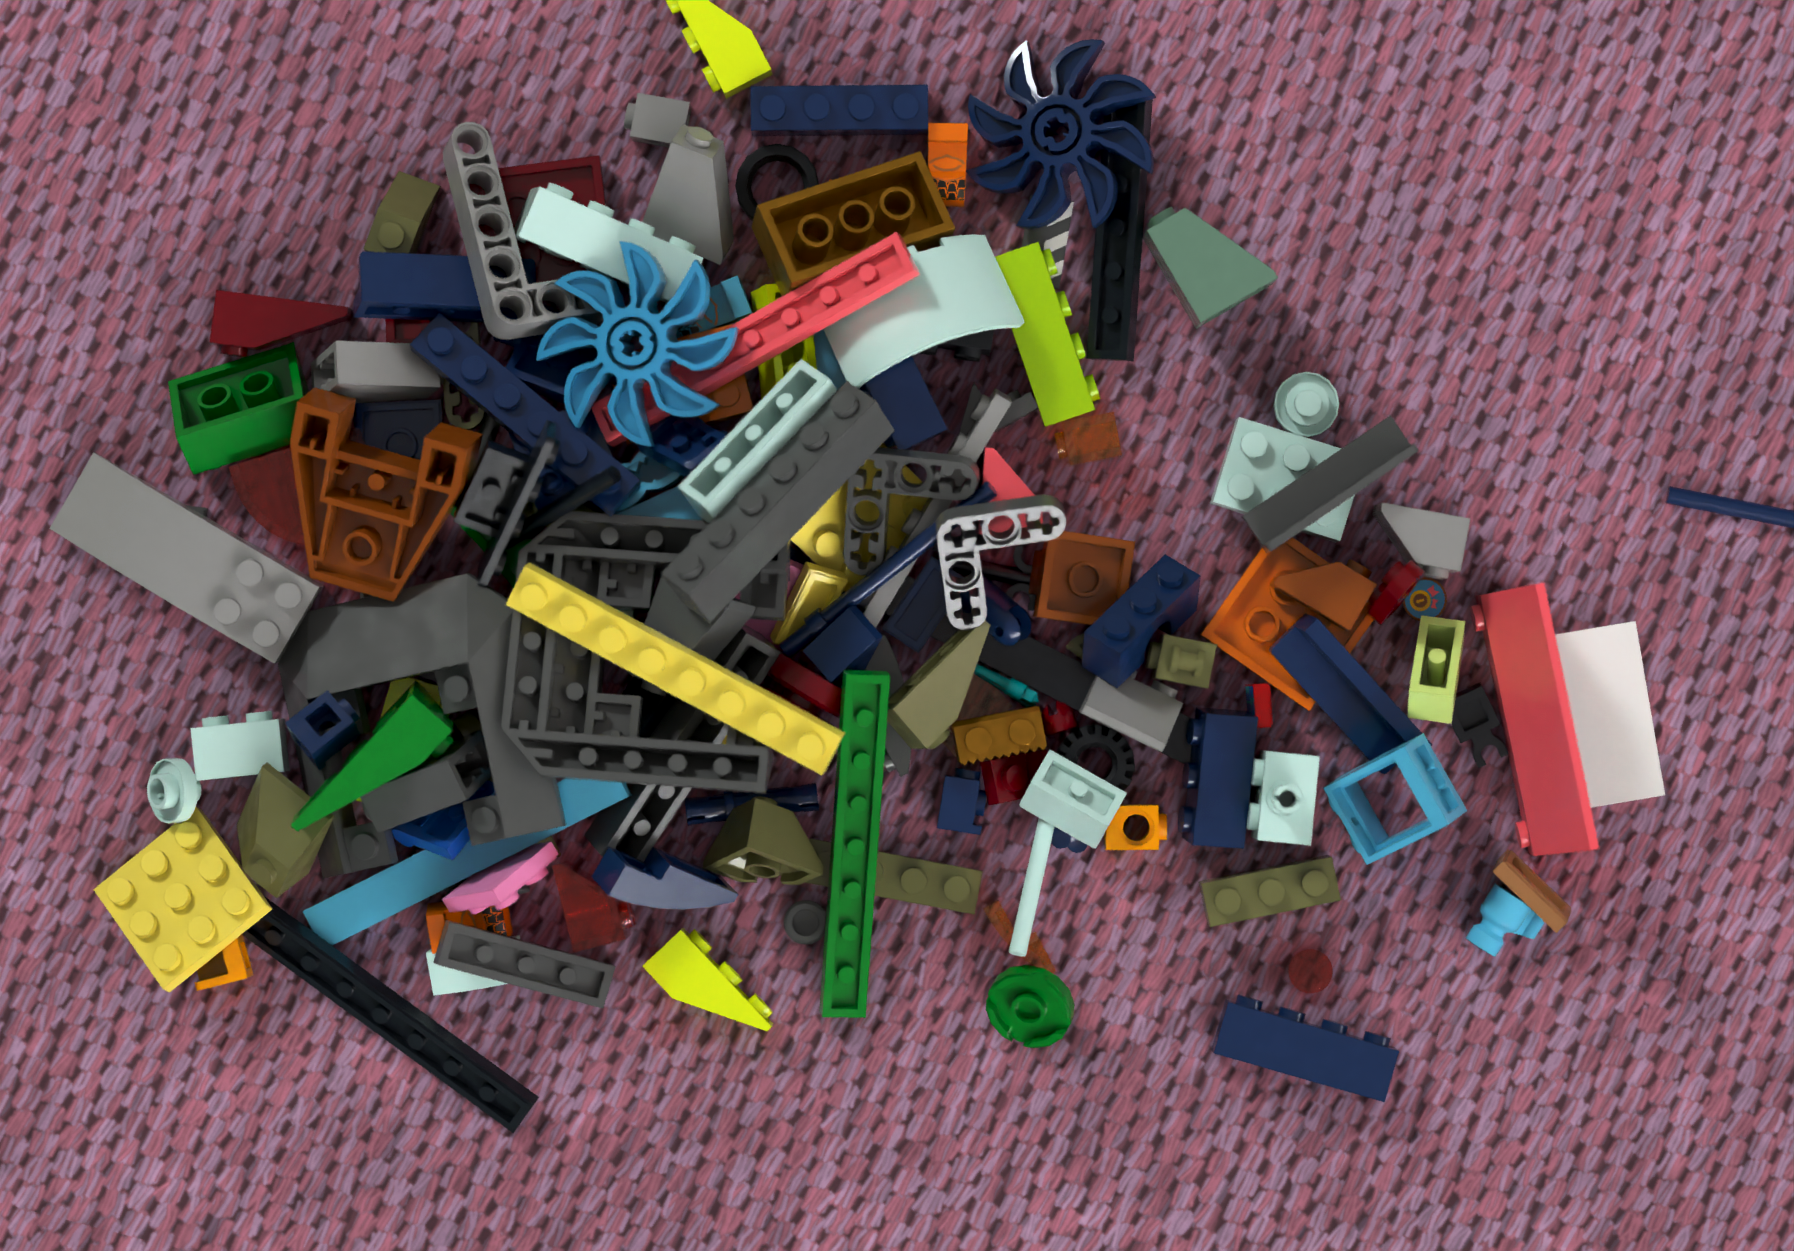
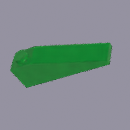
M415 680L378 720L377 726L372 731L373 736L368 741L364 739L361 743H358L342 763V770L338 774L336 772L332 773L297 812L290 825L298 832L422 764L429 755L437 759L454 740L449 735L453 731L454 723L447 714L444 715L442 708L420 683Z

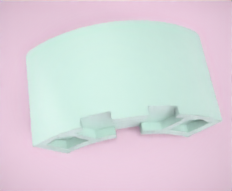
M970 234L943 237L939 241L940 247L917 252L914 245L907 247L920 275L824 328V332L846 381L859 388L896 363L940 343L987 330L1019 328L1024 324V318L985 235Z

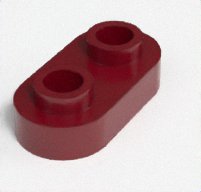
M1413 560L1406 565L1398 561L1382 578L1381 581L1383 583L1369 597L1367 602L1372 607L1367 614L1381 626L1405 601L1425 574V571Z

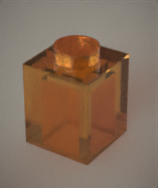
M1114 412L1061 422L1062 432L1054 433L1058 458H1067L1069 467L1122 456Z

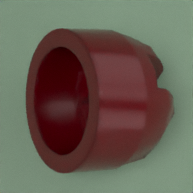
M1056 701L1057 714H1053L1049 704L1044 707L1041 717L1045 737L1078 726L1075 714L1069 705Z

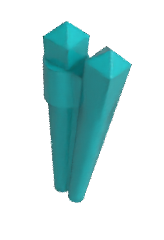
M978 664L976 665L974 671L976 676L1024 707H1032L1039 702L1037 692L1027 688L1026 684L1014 678H1011V680Z

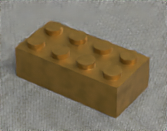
M921 151L758 204L751 226L781 296L797 289L895 232L902 236L907 247L914 245L917 252L940 247V238L952 236L955 230L952 219Z

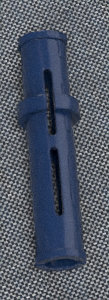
M816 783L794 787L767 789L766 793H733V791L724 790V794L688 797L685 798L687 825L692 826L726 821L733 808L754 797L771 798L777 802V806L794 813L819 811Z

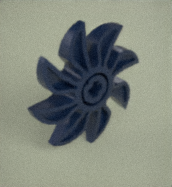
M1026 40L1018 46L1007 62L1004 73V87L1006 94L1027 109L1026 115L1021 119H1014L1012 116L1000 113L970 94L968 110L970 120L976 131L984 139L998 148L1016 146L1023 143L1022 149L1017 153H1013L1004 159L966 170L973 181L991 192L1001 194L1017 193L1023 191L1039 170L1044 169L1037 189L1016 225L1018 228H1040L1061 217L1071 203L1068 178L1075 171H1077L1083 184L1092 227L1095 229L1100 226L1111 214L1118 193L1115 175L1107 167L1094 159L1097 151L1101 149L1120 155L1151 175L1153 174V152L1147 139L1138 129L1124 120L1098 125L1099 120L1103 116H1107L1118 109L1156 98L1148 86L1131 76L1121 74L1105 75L1097 78L1083 98L1077 99L1086 76L1105 45L1103 40H1082L1066 47L1057 55L1050 65L1053 92L1047 97H1044L1038 83L1029 42ZM1064 126L1069 132L1068 134L1063 133L1066 138L1061 142H1057L1053 135L1058 136L1059 134L1056 130Z

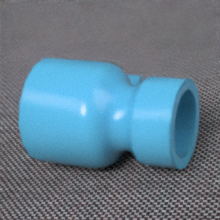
M1495 883L1480 906L1481 923L1473 925L1466 939L1496 957L1504 945L1503 936L1506 933H1514L1535 939L1545 922L1518 896Z

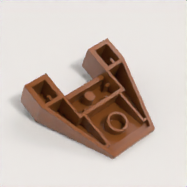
M314 387L297 402L290 440L309 576L315 580L394 602L463 495L477 465L483 434L440 422L425 436L421 459L411 458L349 440L356 399Z

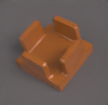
M1063 531L1055 539L1044 541L1042 551L1035 550L1029 585V594L1036 595L1033 617L1092 625L1129 589L1135 541Z

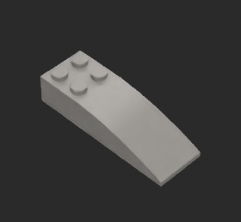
M93 452L49 528L129 579L274 664L282 658L305 615L310 611L324 587L318 581Z

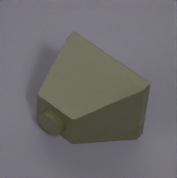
M265 763L259 771L237 822V831L243 872L275 898H278L309 873L334 815L330 813L298 832L290 826L293 817L311 797L269 763Z

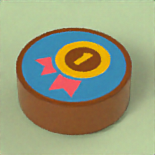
M1421 578L1402 603L1405 613L1416 621H1420L1421 615L1439 617L1447 604L1445 589L1438 581L1432 578Z

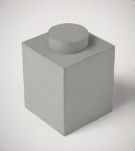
M637 93L636 104L628 102L624 129L631 130L630 138L632 141L669 148L671 141L683 124L689 126L692 106L687 101Z

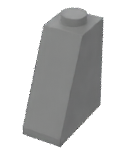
M683 124L671 141L642 222L655 228L654 237L668 243L671 236L687 241L696 246L693 254L721 265L734 241L724 141L713 137L704 128L689 127Z
M335 341L311 363L312 389L316 387L355 398L356 403L425 399L440 388V385L444 382V377L412 352L410 343Z

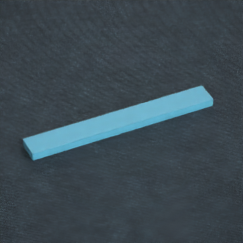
M565 778L557 782L566 826L471 846V841L469 840L453 861L423 850L304 910L303 913L312 931L330 945H334L632 794L626 783Z

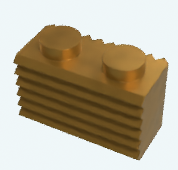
M1039 706L955 721L951 725L957 760L963 765H966L968 761L973 764L976 760L983 762L985 758L992 760L994 756L1000 759L1002 755L1007 757L1011 753L1018 755L1020 751L1026 754L1028 750L1033 752L1037 748L1044 750L1047 746Z

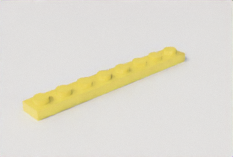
M530 562L524 566L506 603L507 606L820 775L826 772L845 732Z

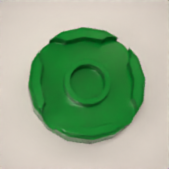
M1021 965L1010 967L997 976L988 992L986 1011L991 1024L1001 1036L1011 1042L1013 1038L1024 1042L1023 1046L1039 1048L1050 1046L1063 1038L1073 1020L1075 1004L1069 988L1058 976L1041 967Z

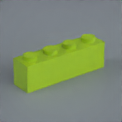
M1039 242L995 256L1024 318L1023 325L1019 328L1011 329L1044 426L1047 427L1094 411L1093 401L1101 398L1093 374L1083 375L1079 359L1086 357L1079 333H1069L1065 318L1071 316L1072 312L1064 290L1055 292L1050 276L1058 274L1050 248L1041 251Z

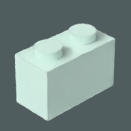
M272 711L246 713V722L229 724L228 715L202 718L203 727L190 728L196 781L258 775L265 763H269L279 772L290 771L284 718L273 719Z

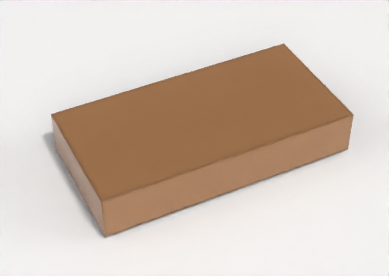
M1507 849L1496 861L1492 872L1557 933L1567 924L1572 911L1571 907L1512 850Z

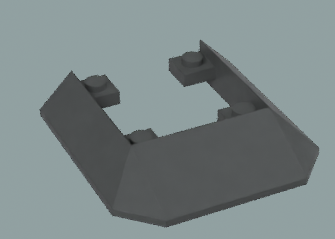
M570 511L557 519L519 551L516 582L524 566L530 562L615 609L649 611L653 601L655 573L663 572L709 523L705 520L613 514L610 517L605 513ZM790 540L741 590L740 600L756 606L750 619L785 621L788 581H790ZM513 609L501 728L542 777L766 793L774 759L772 748L729 725L726 744L640 738L643 698L641 696L602 693L605 658Z
M466 573L403 588L394 602L370 596L308 611L278 662L289 719L328 690L337 702L345 698L360 718L355 723L359 733H369L371 730L362 692L363 688L435 672L444 715L478 708L496 795L462 802L471 846L566 826L556 778L542 777L501 728L513 608L506 605L508 601L506 597L488 585L486 588L477 585V577L471 573ZM331 728L326 729L322 735H324ZM295 743L304 790L306 794L312 797L332 773L336 772L338 774L342 770V753L340 750L325 761L326 766L319 771ZM352 802L331 813L334 815V818L318 851L323 879L398 862L394 838L391 832L392 829L378 833L373 822L357 825Z

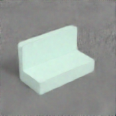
M1049 750L1031 780L1019 806L1086 845L1097 848L1127 793L1056 752Z

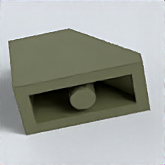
M399 171L378 208L364 250L366 252L416 254L441 186Z

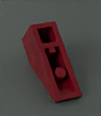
M216 290L210 343L221 346L220 354L246 358L248 350L261 351L352 319L353 310L345 306Z

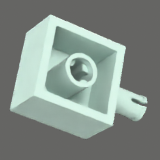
M1260 750L1259 758H1254L1251 784L1256 786L1255 802H1249L1246 827L1248 830H1252V838L1260 841L1311 846L1320 756Z

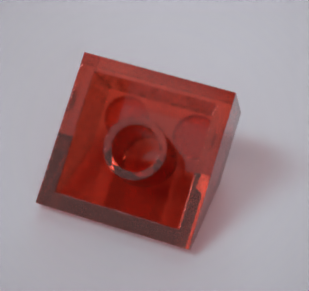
M568 860L552 865L573 952L626 940L631 935L630 928L637 925L632 903L608 896L594 881L592 874Z

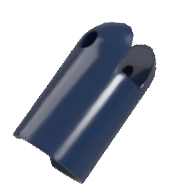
M983 575L987 605V617L985 620L990 624L988 633L998 642L1007 646L1015 645L1019 640L1026 639L1030 635L1032 621L1028 612ZM960 592L961 610L965 613H970L969 592Z

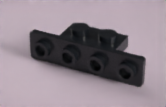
M546 420L530 456L488 440L454 512L453 522L492 536L478 565L477 585L486 588L492 575L499 576L508 555V552L504 551L509 538L514 540L518 538L525 520V515L521 513L526 502L534 503L541 489L543 478L539 477L543 466L544 464L551 466L557 456L560 440L556 439V423Z

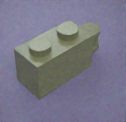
M1162 634L1159 637V642H1150L1145 668L1153 669L1151 678L1208 689L1217 645Z

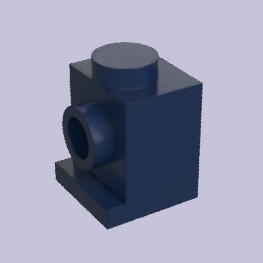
M328 690L285 722L292 739L319 771L326 766L325 761L360 735L355 724L360 720L356 711L345 698L337 702ZM331 728L324 735H322L326 729Z
M955 768L954 776L945 775L937 828L981 835L982 825L974 824L975 816H984L987 797L985 790L979 789L980 771Z

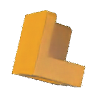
M242 934L197 970L199 981L194 982L196 991L253 976Z

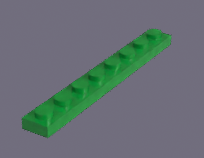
M843 670L839 730L845 732L838 746L819 1010L822 1017L866 1018L890 674L888 671Z

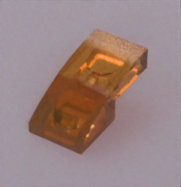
M999 899L985 905L983 910L1000 936L1010 946L1014 928ZM1032 930L1026 956L1022 958L1032 966L1044 968L1051 973L1055 972L1056 970L1035 930Z

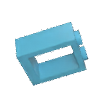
M1424 733L1342 774L1323 788L1328 796L1330 807L1339 815L1350 835L1354 849L1361 854L1366 865L1451 824L1467 811ZM1396 762L1427 819L1389 837L1357 781Z

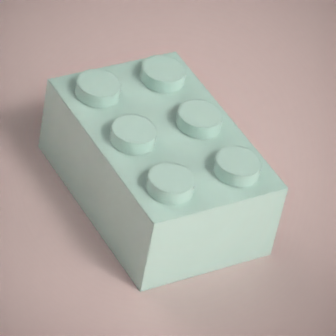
M1238 417L1231 433L1210 504L1246 514L1342 448ZM1354 496L1301 532L1332 542L1341 541Z

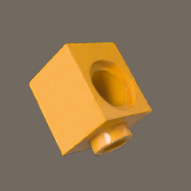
M1157 804L1120 805L1104 833V849L1159 850V840H1167V814H1159V805ZM1134 814L1144 816L1148 823L1147 833L1137 840L1128 838L1123 830L1125 820Z

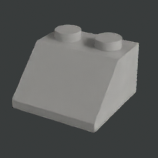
M1384 502L1374 505L1373 516L1406 564L1413 560L1425 571L1422 577L1443 580L1448 579L1449 573L1461 571L1471 518Z
M1137 671L1133 672L1118 688L1096 676L1079 713L1157 751L1163 752L1183 705L1182 702L1174 699L1178 691L1156 680L1153 681L1151 687L1134 680L1138 673Z

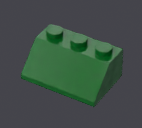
M294 342L168 381L176 439L192 474L195 475L204 471L218 469L221 466L249 457H256L265 452L290 445L297 402L309 392Z

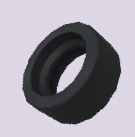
M772 144L760 147L746 157L738 169L735 188L739 205L750 220L753 221L758 205L753 198L751 189L753 177L758 169L765 164L775 161L788 163L795 167L802 176L804 189L819 185L816 169L805 154L792 146Z

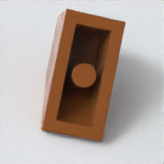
M1349 559L1346 565L1341 562H1335L1275 577L1270 586L1348 631L1353 626L1377 584L1369 580L1372 574L1370 570Z

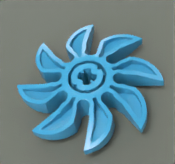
M620 241L629 277L631 303L628 307L625 306L624 298L617 282L604 274L592 271H576L561 277L554 284L583 299L595 310L600 311L603 315V323L599 327L579 317H569L557 322L543 336L538 347L536 360L541 361L574 350L596 347L598 355L595 361L572 368L567 377L564 388V403L570 420L576 428H580L598 395L610 382L611 377L615 375L617 385L613 389L607 405L613 424L624 437L632 442L654 447L644 406V383L646 381L649 382L657 407L669 414L680 417H698L712 412L720 404L686 386L680 379L671 374L670 367L674 361L694 371H705L716 367L732 351L737 340L738 327L693 340L678 341L676 332L679 327L702 320L707 311L710 301V283L704 267L698 260L695 259L675 295L665 305L664 310L659 313L657 303L661 299L667 283L662 266L645 248L634 243ZM632 336L640 337L639 342L644 346L642 352L634 351L635 346L630 342Z

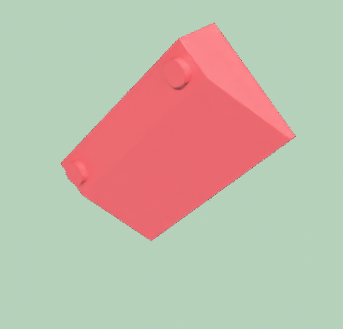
M1545 583L1525 585L1475 596L1477 605L1470 606L1471 618L1475 631H1483L1506 747L1509 753L1508 756L1522 821L1515 822L1520 848L1527 847L1529 855L1532 856L1599 849Z

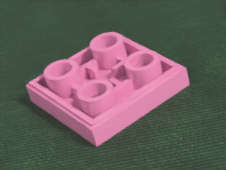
M551 841L531 845L468 877L445 896L442 901L449 912L453 913L469 910L473 915L485 910L489 906H495L496 910L506 908L519 898L517 891L521 887L534 884L549 873L546 867L557 858L559 853Z

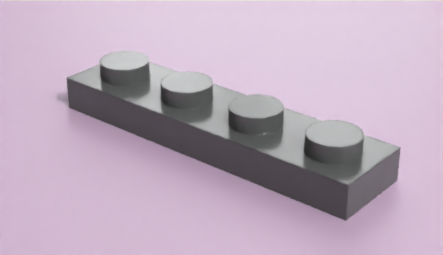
M449 920L445 921L433 962L443 967L599 1008H604L616 967L607 962Z

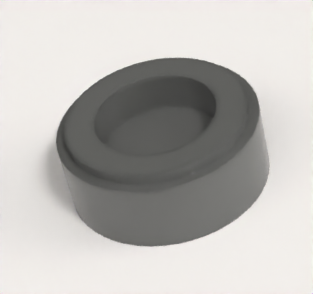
M801 900L789 907L784 917V928L787 935L793 941L804 945L812 944L820 940L825 934L826 912L821 905L811 900Z

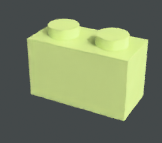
M1421 615L1409 687L1408 718L1452 724L1463 654L1465 621Z

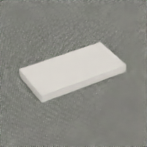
M1636 621L1555 634L1591 808L1665 795Z

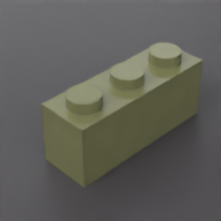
M1329 855L1198 881L1206 921L1209 927L1341 900L1333 859Z

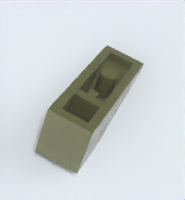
M986 620L975 629H959L889 697L887 721L911 749H934L949 736L950 731L948 728L958 719L990 628V624Z

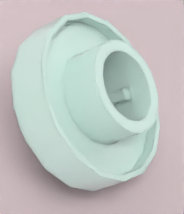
M1302 372L1293 374L1282 382L1275 393L1273 408L1276 419L1283 429L1299 436L1311 437L1319 435L1331 427L1338 415L1339 399L1336 389L1328 379L1317 373Z
M165 758L156 762L152 768L147 785V796L155 816L161 822L170 824L182 823L193 814L197 801L201 796L200 781H196L191 766L184 759Z

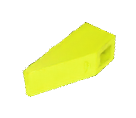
M665 0L672 14L674 15L681 11L687 22L688 27L681 31L692 53L702 51L708 66L701 70L713 93L721 89L727 99L773 75L772 69L752 31L709 0Z
M682 928L642 966L672 999L764 1031H768L773 1025L768 1019L773 1013L769 1006L756 993L749 998L738 987V984L743 981L742 978L726 961L719 966L709 956L708 952L712 949V946L696 929L689 934Z

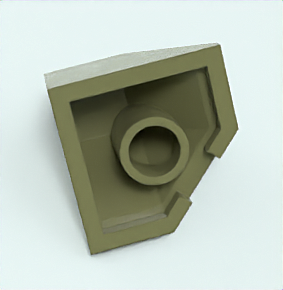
M754 797L732 809L707 853L702 868L739 882L757 883L758 877L775 878L781 876L782 884L801 885L822 875L824 866L793 811L777 806V802L771 798Z

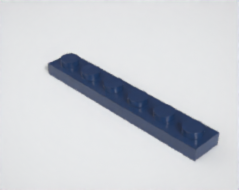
M439 313L409 344L412 352L531 451L546 420L556 423V439L560 440V447L550 467L574 487H577L609 466L616 467L621 475L620 482L590 499L610 517L640 486V479L579 428H576L573 423L442 314Z

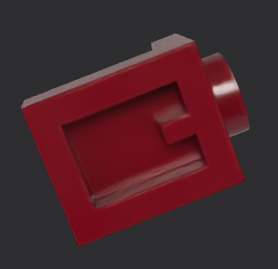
M1046 749L1037 750L1035 752H1027L1026 754L1019 753L1018 755L980 762L988 805L1022 799L1048 751Z

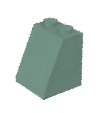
M1171 206L1149 219L1150 222L1147 224L1149 229L1146 230L1143 240L1195 329L1271 286L1278 278L1272 268L1187 208L1175 213Z

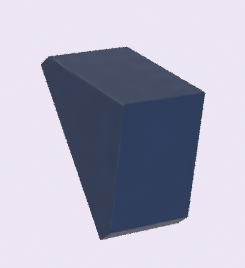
M853 605L847 608L815 638L803 652L830 683L842 689L843 670L865 671L883 636L857 606Z

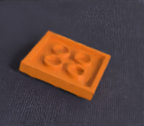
M1292 537L1269 553H1266L1263 547H1261L1200 635L1212 644H1216L1223 652L1301 707L1310 711L1315 701L1272 656L1269 648L1295 622L1307 613L1318 618L1341 645L1351 653L1374 619L1367 614L1372 606L1366 602L1351 629L1345 631L1270 586L1275 577L1330 564Z

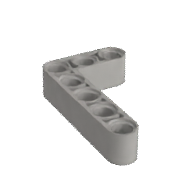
M464 122L459 124L453 130L444 147L443 162L482 316L488 332L501 340H510L545 334L554 324L569 317H579L593 324H600L603 321L602 313L595 310L588 302L554 284L557 280L527 283L491 138L487 130L478 123ZM458 143L470 145L474 149L475 154L463 152L459 148ZM468 184L481 186L486 195L473 193ZM479 225L491 227L495 231L496 236L490 237L481 232ZM489 266L500 267L506 273L507 278L496 277L491 273ZM542 301L553 302L558 307L560 313L549 312L544 307ZM507 307L512 309L517 316V320H510L504 317L500 308Z

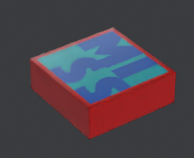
M1268 683L1245 684L1247 711L1258 717L1257 728L1271 727L1273 725L1270 685Z

